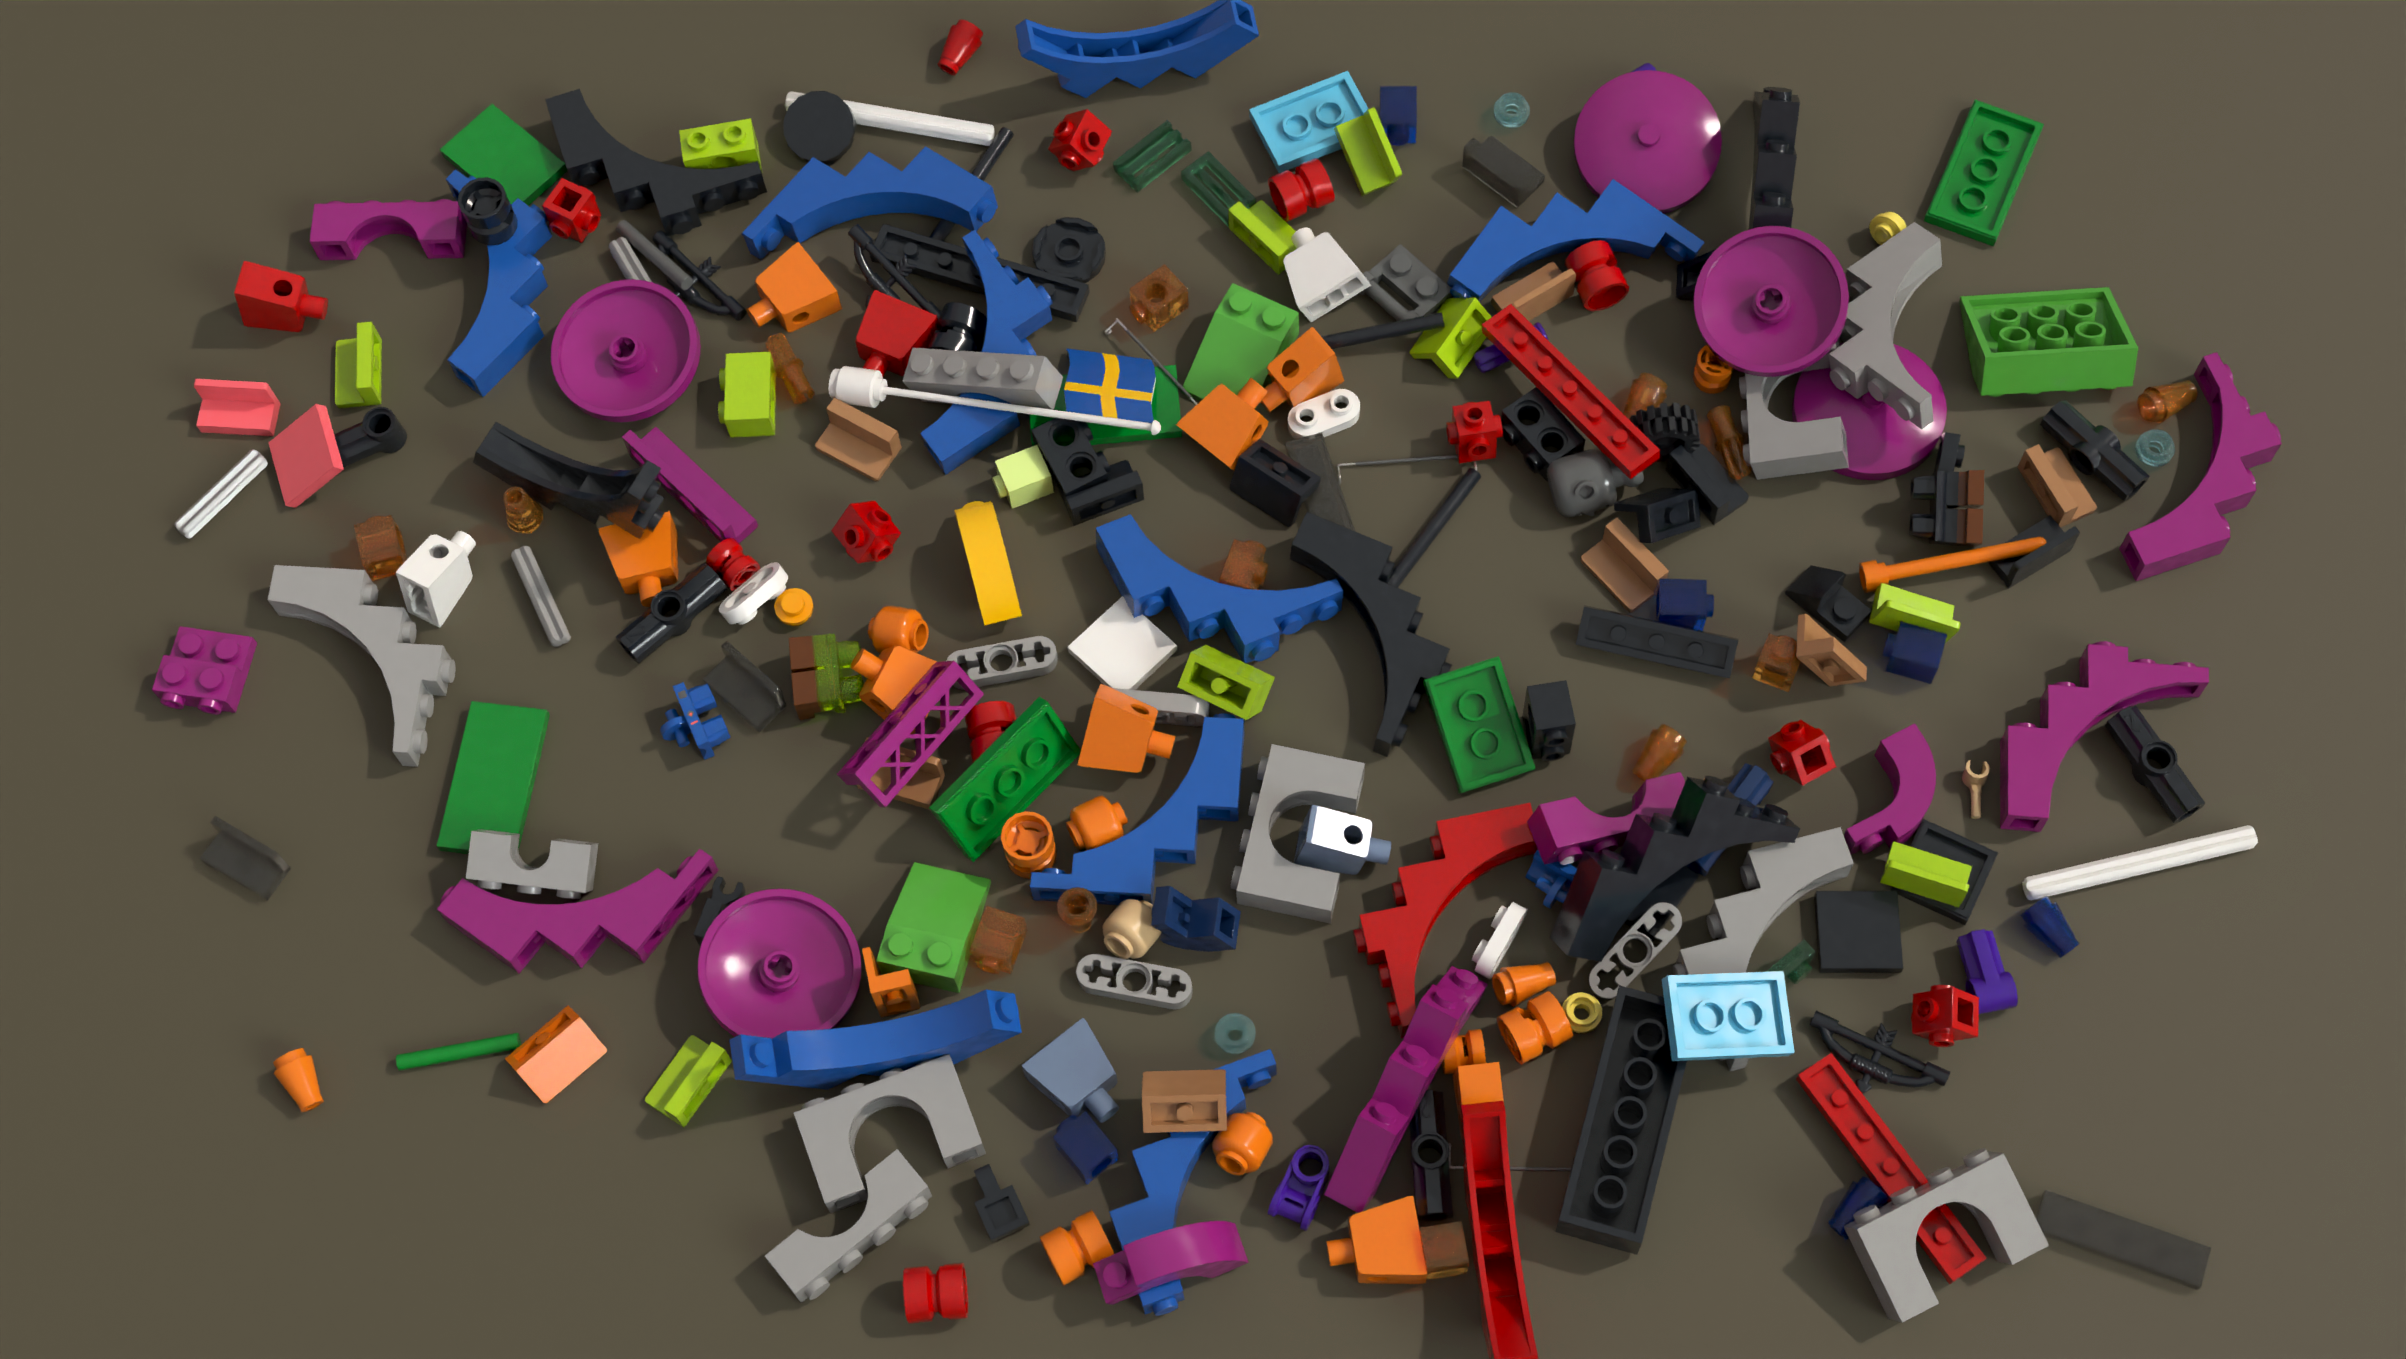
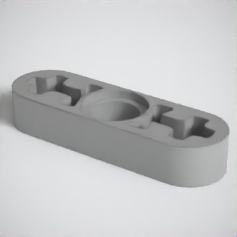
M1035 636L953 652L946 661L954 660L958 665L966 663L967 667L970 668L967 671L968 676L978 687L1049 674L1055 669L1058 656L1056 646L1052 640L1044 636ZM1043 649L1045 654L1043 662H1037L1034 657L1035 650ZM1017 652H1022L1025 666L1020 667ZM1001 654L1008 655L1013 660L1012 665L1005 671L994 670L991 667V661L995 656ZM978 659H983L986 671L984 674H981ZM957 681L952 685L955 688L964 689Z
M1113 688L1156 708L1158 714L1155 723L1203 726L1204 717H1209L1210 702L1195 695Z
M1664 902L1653 905L1604 956L1602 962L1599 961L1589 975V987L1594 995L1607 1000L1616 998L1619 985L1627 987L1677 935L1682 925V917L1675 906ZM1658 912L1660 915H1664L1666 912H1669L1673 916L1670 924L1674 928L1671 931L1665 928L1661 929L1654 936V939L1661 941V943L1654 947L1650 938L1637 930L1643 925L1648 932L1656 923L1653 914ZM1633 939L1642 941L1647 948L1646 958L1638 963L1628 961L1623 953L1624 945ZM1616 955L1619 962L1625 968L1632 970L1633 973L1627 977L1622 970L1614 980L1618 987L1615 990L1607 987L1602 991L1597 986L1600 982L1597 974L1600 971L1605 974L1610 973L1616 966L1614 962L1610 961V958Z
M1090 954L1080 960L1076 969L1080 987L1085 992L1093 995L1167 1009H1180L1190 1002L1193 994L1190 977L1186 972L1176 968L1101 954ZM1094 966H1100L1102 974L1113 976V969H1119L1116 974L1117 987H1111V978L1102 976L1097 978L1096 983H1092L1089 980V975L1085 972H1092ZM1131 972L1143 974L1146 978L1145 986L1139 991L1127 990L1123 985V980L1127 974ZM1152 976H1159L1158 985L1166 987L1171 986L1173 981H1179L1180 988L1185 991L1177 992L1176 997H1169L1167 989L1156 987V995L1150 994L1153 989Z

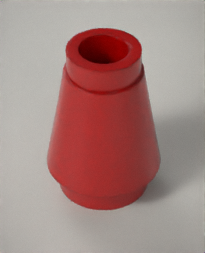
M962 19L958 20L956 25H951L937 64L938 67L944 72L955 76L982 45L981 38L983 32L974 24Z

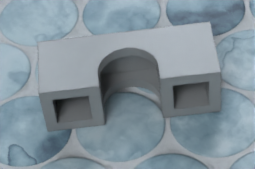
M484 829L471 831L466 879L478 880L477 887L501 889L502 883L517 885V892L541 894V888L557 889V897L580 899L581 892L593 891L599 843L560 838L551 840L547 861L541 867L535 868L527 865L519 855L520 834Z

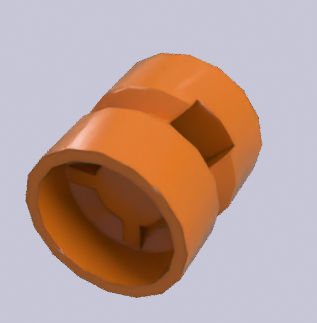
M1024 811L1013 815L1006 821L1002 828L1001 841L1008 866L1014 874L1022 878L1031 879V872L1042 873L1043 869L1054 866L1057 850L1051 825L1044 816L1036 812Z
M1549 991L1527 1002V1009L1523 1010L1520 1007H1515L1497 1017V1024L1511 1054L1519 1064H1524L1542 1055L1544 1046L1554 1049L1573 1039L1569 1020L1558 1000Z
M1092 1210L1076 1217L1072 1221L1071 1230L1069 1231L1059 1226L1039 1236L1063 1286L1084 1276L1085 1265L1088 1264L1094 1268L1093 1263L1114 1255L1105 1232Z

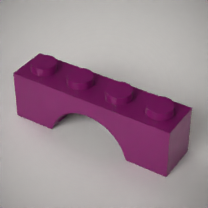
M440 199L436 202L403 200L401 202L385 203L374 200L365 201L364 203L331 201L324 204H314L309 242L319 260H356L362 249L376 238L389 234H401L418 241L428 259L464 258L468 224L458 205V201Z
M1681 772L1645 780L1632 796L1631 814L1623 817H1606L1596 814L1585 807L1576 796L1540 804L1527 823L1544 865L1557 861L1561 865L1573 863L1582 858L1584 850L1600 854L1602 850L1614 852L1618 847L1624 845L1636 814L1652 817L1654 813H1662L1670 817L1672 816L1685 780Z

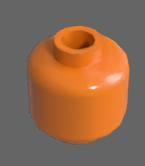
M883 607L870 620L868 626V636L878 653L894 645L918 653L925 647L928 640L929 630L926 621L923 620L920 612L911 608Z
M1097 796L1071 809L1070 821L1066 822V827L1076 848L1079 851L1082 849L1087 851L1124 836L1122 826L1127 824L1128 821L1118 802L1111 804L1106 797Z
M1253 1112L1234 1113L1227 1116V1131H1218L1212 1142V1150L1216 1156L1217 1164L1223 1170L1240 1176L1259 1169L1273 1144V1137L1266 1126V1121L1260 1115Z

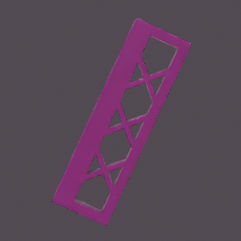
M654 427L642 439L631 430L622 436L630 457L640 467L647 460L660 467L661 470L656 481L661 483V486L720 542L727 538H734L740 543L759 527L755 518L657 427Z
M954 660L935 662L837 775L846 785H860L879 807H886L981 699L984 693ZM957 681L969 695L959 706H949V689ZM940 700V706H935L936 703ZM930 710H940V728L935 734H925V716ZM949 710H955L949 717ZM925 738H930V740L925 744ZM905 739H915L916 756L910 762H900V744ZM890 757V762L885 763V761ZM880 767H891V784L882 793L870 779ZM900 767H905L900 773Z

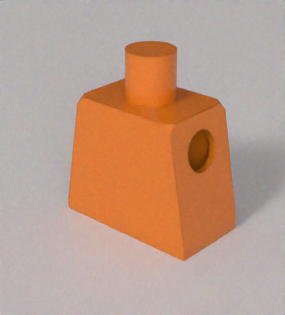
M797 242L756 278L755 284L761 300L746 310L758 328L776 318L787 332H793L840 311L842 306L836 288L800 243Z
M1314 327L1307 330L1268 364L1267 371L1272 383L1265 387L1268 393L1262 399L1261 404L1269 413L1284 401L1293 408L1304 401L1329 392L1344 382L1335 352Z
M1252 378L1248 380L1237 395L1225 385L1220 384L1179 420L1176 425L1235 471L1239 456L1262 437L1268 426L1269 421L1255 410L1268 391Z
M670 511L664 512L663 517L653 532L646 529L640 539L616 524L598 528L625 594L639 593L643 606L651 607L652 599L657 593L662 591V587L675 584L678 581V532Z
M894 645L884 649L879 657L862 648L853 659L850 668L867 678L859 693L860 699L885 720L937 661L901 646Z
M1100 684L1094 698L1077 765L1138 773L1142 771L1147 753L1170 759L1176 736L1154 730L1158 714L1156 708L1109 686Z
M1499 1062L1457 1066L1453 1073L1461 1139H1463L1461 1105L1494 1101L1504 1102Z
M1407 1196L1348 1217L1350 1237L1326 1241L1330 1266L1354 1263L1358 1283H1426L1427 1270L1413 1196Z

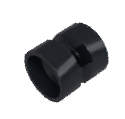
M485 177L469 181L462 187L458 195V205L473 237L478 242L488 246L499 245L508 241L517 229L518 220L503 186L497 180Z
M950 302L945 304L936 324L938 330H935L932 334L927 349L978 352L977 345L982 342L986 332V316L976 308L963 303Z

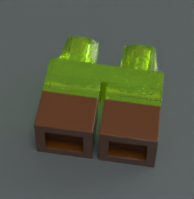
M835 634L788 638L794 707L800 720L815 718V713L830 710L837 713H846L845 704L861 701L859 693L864 685L862 675L843 677L842 668H849L853 659L861 650L858 641L838 642Z

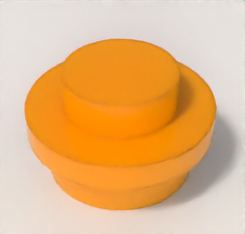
M799 588L785 590L777 597L774 605L778 619L784 624L791 626L804 624L811 617L814 608L811 596Z

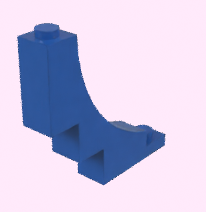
M926 146L903 171L868 152L846 177L812 157L742 232L750 254L762 260L771 250H774L779 245L784 235L795 242L802 243L813 235L834 225L869 215L885 213L929 215L959 224L971 231L974 229L977 231L984 223L989 222L993 218L998 205L991 185Z
M1612 179L1588 213L1557 192L1532 227L1500 206L1451 272L1447 285L1451 287L1450 293L1454 298L1466 299L1476 297L1481 302L1494 287L1518 269L1551 255L1574 251L1576 248L1592 241H1606L1612 251L1630 253L1649 259L1659 244L1665 247V252L1670 257L1680 262L1694 259L1701 250L1704 241Z
M1225 713L1216 714L1213 717H1204L1202 736L1196 756L1182 783L1165 805L1146 822L1115 841L1091 850L1073 854L1072 874H1066L1065 871L1056 868L1043 869L1042 873L1031 872L1030 889L1033 900L1119 905L1123 900L1134 899L1138 901L1145 900L1153 905L1156 862L1196 864L1199 819L1239 820L1245 734L1244 719H1238L1234 715Z
M986 989L965 999L933 1010L878 1023L823 1030L785 1031L773 1038L740 1034L730 1039L735 1080L829 1090L860 1074L881 1076L883 1073L897 1068L905 1071L924 1061L937 1059L947 1054H950L954 1065L1022 1033L1015 994Z
M1271 1049L1213 1069H1223L1226 1071L1227 1116L1234 1113H1242L1246 1109V1100L1242 1087L1248 1086L1249 1089L1262 1087L1271 1082V1077L1277 1075L1276 1061ZM1218 1131L1167 1132L1168 1138L1132 1151L1134 1163L1147 1198L1109 1211L1122 1251L1124 1250V1245L1176 1228L1182 1194L1190 1174ZM1180 1279L1155 1286L1138 1294L1144 1313L1148 1314L1154 1311L1155 1316L1164 1315L1176 1310L1179 1307L1178 1302L1185 1300Z

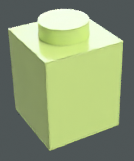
M1037 445L995 461L997 476L992 477L995 489L1000 498L1007 497L1012 509L1054 493L1051 474Z

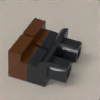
M1968 470L1967 472L1936 471L1931 476L1911 479V500H1930V514H1911L1909 519V535L1928 538L1929 544L1968 547L1981 545L1983 539V509L1977 508L1984 505L1985 470ZM1947 508H1967V509H1947Z

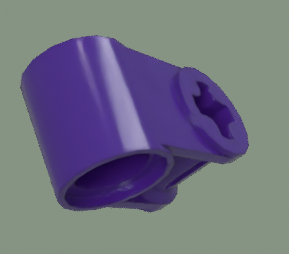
M1306 1145L1295 1152L1283 1180H1281L1269 1206L1268 1215L1275 1217L1278 1214L1299 1223L1300 1229L1308 1230L1330 1174L1328 1156L1323 1149L1314 1145ZM1307 1159H1315L1323 1167L1319 1174L1310 1177L1305 1176L1299 1170L1301 1163Z

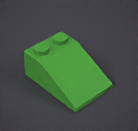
M1232 283L1214 313L1182 387L1192 398L1199 401L1203 400L1220 384L1225 385L1237 395L1250 378L1265 388L1272 382L1267 371L1268 364L1294 343L1299 335V312Z
M914 862L888 920L876 959L881 974L908 969L913 983L960 993L991 885V879Z

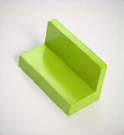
M1375 107L1367 109L1362 116L1337 125L1334 128L1362 196L1391 185L1402 176L1401 168Z
M1262 200L1249 209L1240 201L1228 209L1229 229L1278 275L1286 270L1283 259L1286 255L1296 250L1291 240L1292 235L1296 231Z
M1476 297L1466 299L1448 298L1437 312H1442L1445 327L1424 331L1410 350V355L1414 359L1431 358L1448 379H1458L1486 339V336L1482 333V324L1491 318V315Z
M372 322L357 323V338L336 341L335 404L338 408L381 404L382 339Z
M1881 583L1875 591L1869 622L1871 624L1942 646L1959 631L1961 624L1959 621L1952 620L1954 605Z
M1893 841L1880 883L1959 908L1969 889V884L1967 883L1972 866Z
M691 1035L645 1097V1101L649 1106L684 1128L732 1060L726 1050L716 1043L711 1042L708 1045L696 1036Z

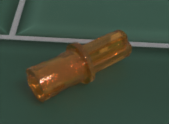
M783 333L769 336L766 347L771 352L777 367L775 370L776 376L783 380L794 404L807 402L808 400L804 393L811 399L815 392L802 370L804 366L803 361L796 358Z
M1724 405L1711 409L1706 417L1710 422L1716 439L1714 447L1716 451L1721 452L1729 476L1735 480H1740L1751 473V467L1746 465L1743 457L1742 444L1744 437L1737 431L1729 406Z

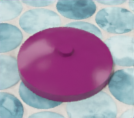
M1652 70L1626 73L1602 85L1584 105L1577 120L1574 134V156L1578 171L1587 187L1596 197L1599 198L1612 179H1614L1663 214L1687 205L1707 187L1716 171L1722 146L1720 123L1713 106L1705 95L1683 78L1667 72Z
M1784 226L1753 228L1725 241L1711 254L1701 269L1694 293L1696 322L1700 334L1709 349L1728 366L1746 374L1762 377H1778L1793 374L1806 369L1820 360L1830 351L1841 335L1849 308L1847 280L1836 256L1814 236L1801 230Z
M644 280L613 281L587 292L565 312L553 336L551 365L561 390L582 412L609 422L638 421L663 411L673 404L687 389L699 364L701 351L700 335L696 322L686 305L667 288Z
M1894 344L1897 355L1907 372L1921 387L1932 395L1933 422L1924 429H1920L1909 420H1903L1892 407L1883 401H1877L1869 391L1857 399L1846 390L1838 389L1830 378V368L1802 372L1792 401L1793 422L1841 417L1846 431L1849 468L1832 471L1860 480L1891 479L1917 468L1932 454L1945 427L1947 406L1944 391L1938 378L1922 359L1909 350Z
M768 889L748 894L736 900L714 919L700 947L697 974L703 1001L712 1017L722 1028L734 1037L742 1034L773 1038L785 1031L836 1028L850 1011L859 989L862 966L857 940L848 923L833 907L823 900L802 891Z

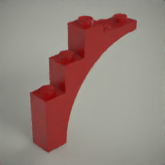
M1531 803L1436 821L1435 835L1430 836V846L1434 861L1399 867L1397 882L1391 883L1395 905L1401 907L1359 915V929L1353 930L1357 953L1365 952L1367 965L1383 962L1378 964V973L1382 988L1389 987L1392 1002L1386 1003L1391 1027H1399L1401 1038H1404L1416 1011L1414 981L1419 957L1427 936L1438 917L1465 887L1481 875L1514 859L1535 854L1538 850L1527 823L1533 814Z
M1494 1101L1461 1105L1465 1201L1472 1228L1473 1260L1481 1296L1482 1328L1489 1359H1538L1516 1228L1504 1102Z

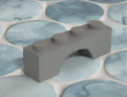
M912 348L902 381L913 391L950 396L970 392L998 397L1015 405L1054 410L1063 376L1045 356ZM920 399L922 402L945 403Z
M898 1149L864 1175L868 1188L867 1204L860 1219L850 1229L831 1237H817L797 1229L765 1255L771 1266L801 1303L807 1298L813 1300L820 1296L829 1287L830 1283L828 1281L841 1270L843 1273L852 1270L863 1259L862 1253L874 1243L876 1246L885 1243L896 1232L894 1228L906 1217L909 1219L917 1217L929 1205L927 1200L932 1197L929 1187Z

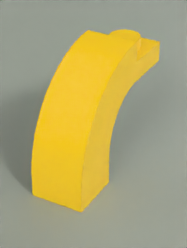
M974 501L965 504L961 509L954 510L984 626L1022 616L993 503L991 501L985 503Z

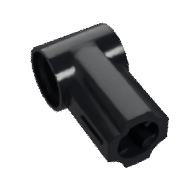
M386 407L371 409L366 413L362 422L334 434L343 467L379 451L383 453L397 452L404 446L407 440L406 430L393 412ZM389 427L388 430H386L385 432L381 433L382 430H384L385 428Z

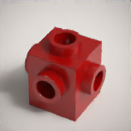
M1088 109L1067 114L1054 129V138L1048 150L1058 158L1062 166L1069 170L1077 171L1096 166L1103 158V149L1112 131Z
M561 178L542 205L550 224L549 228L563 239L570 237L582 243L589 233L595 231L600 222L601 213L593 192L564 178Z
M1490 401L1467 402L1463 405L1452 406V422H1446V433L1449 445H1455L1459 464L1496 458L1497 438L1503 437L1500 415H1493Z
M876 501L849 504L831 530L845 547L847 554L857 563L879 562L886 559L892 553L893 545L901 535L900 530L892 522L891 516Z
M1803 720L1790 722L1784 725L1779 732L1768 737L1772 749L1770 760L1775 770L1781 775H1787L1802 786L1836 768L1830 751V743L1825 733L1820 728H1814Z
M1933 985L1930 987V991L1913 994L1912 1034L1928 1039L1929 1044L1935 1047L1954 1046V1041L1978 1037L1979 997L1950 985Z

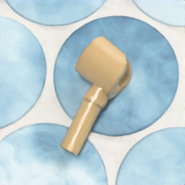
M1969 760L1963 771L1962 781L1970 788L1971 818L1980 819L1982 787L1987 780L1990 767L1984 761L1981 774H1974L1970 770L1971 763Z

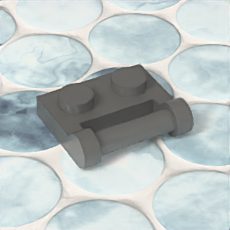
M1401 244L1370 271L1362 273L1371 286L1361 291L1360 294H1367L1396 321L1434 314L1448 298L1453 297L1450 293L1451 287ZM1383 281L1413 307L1414 310L1408 311L1378 284Z

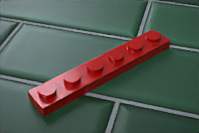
M1512 304L1482 324V333L1630 480L1660 458V449Z
M1832 1053L1798 1074L1796 1078L1798 1083L1888 1203L1891 1202L1890 1195L1908 1186H1913L1916 1189L1928 1183L1924 1174ZM1946 1204L1940 1205L1929 1212L1920 1224L1916 1240L1949 1284H1952L1986 1260V1256Z

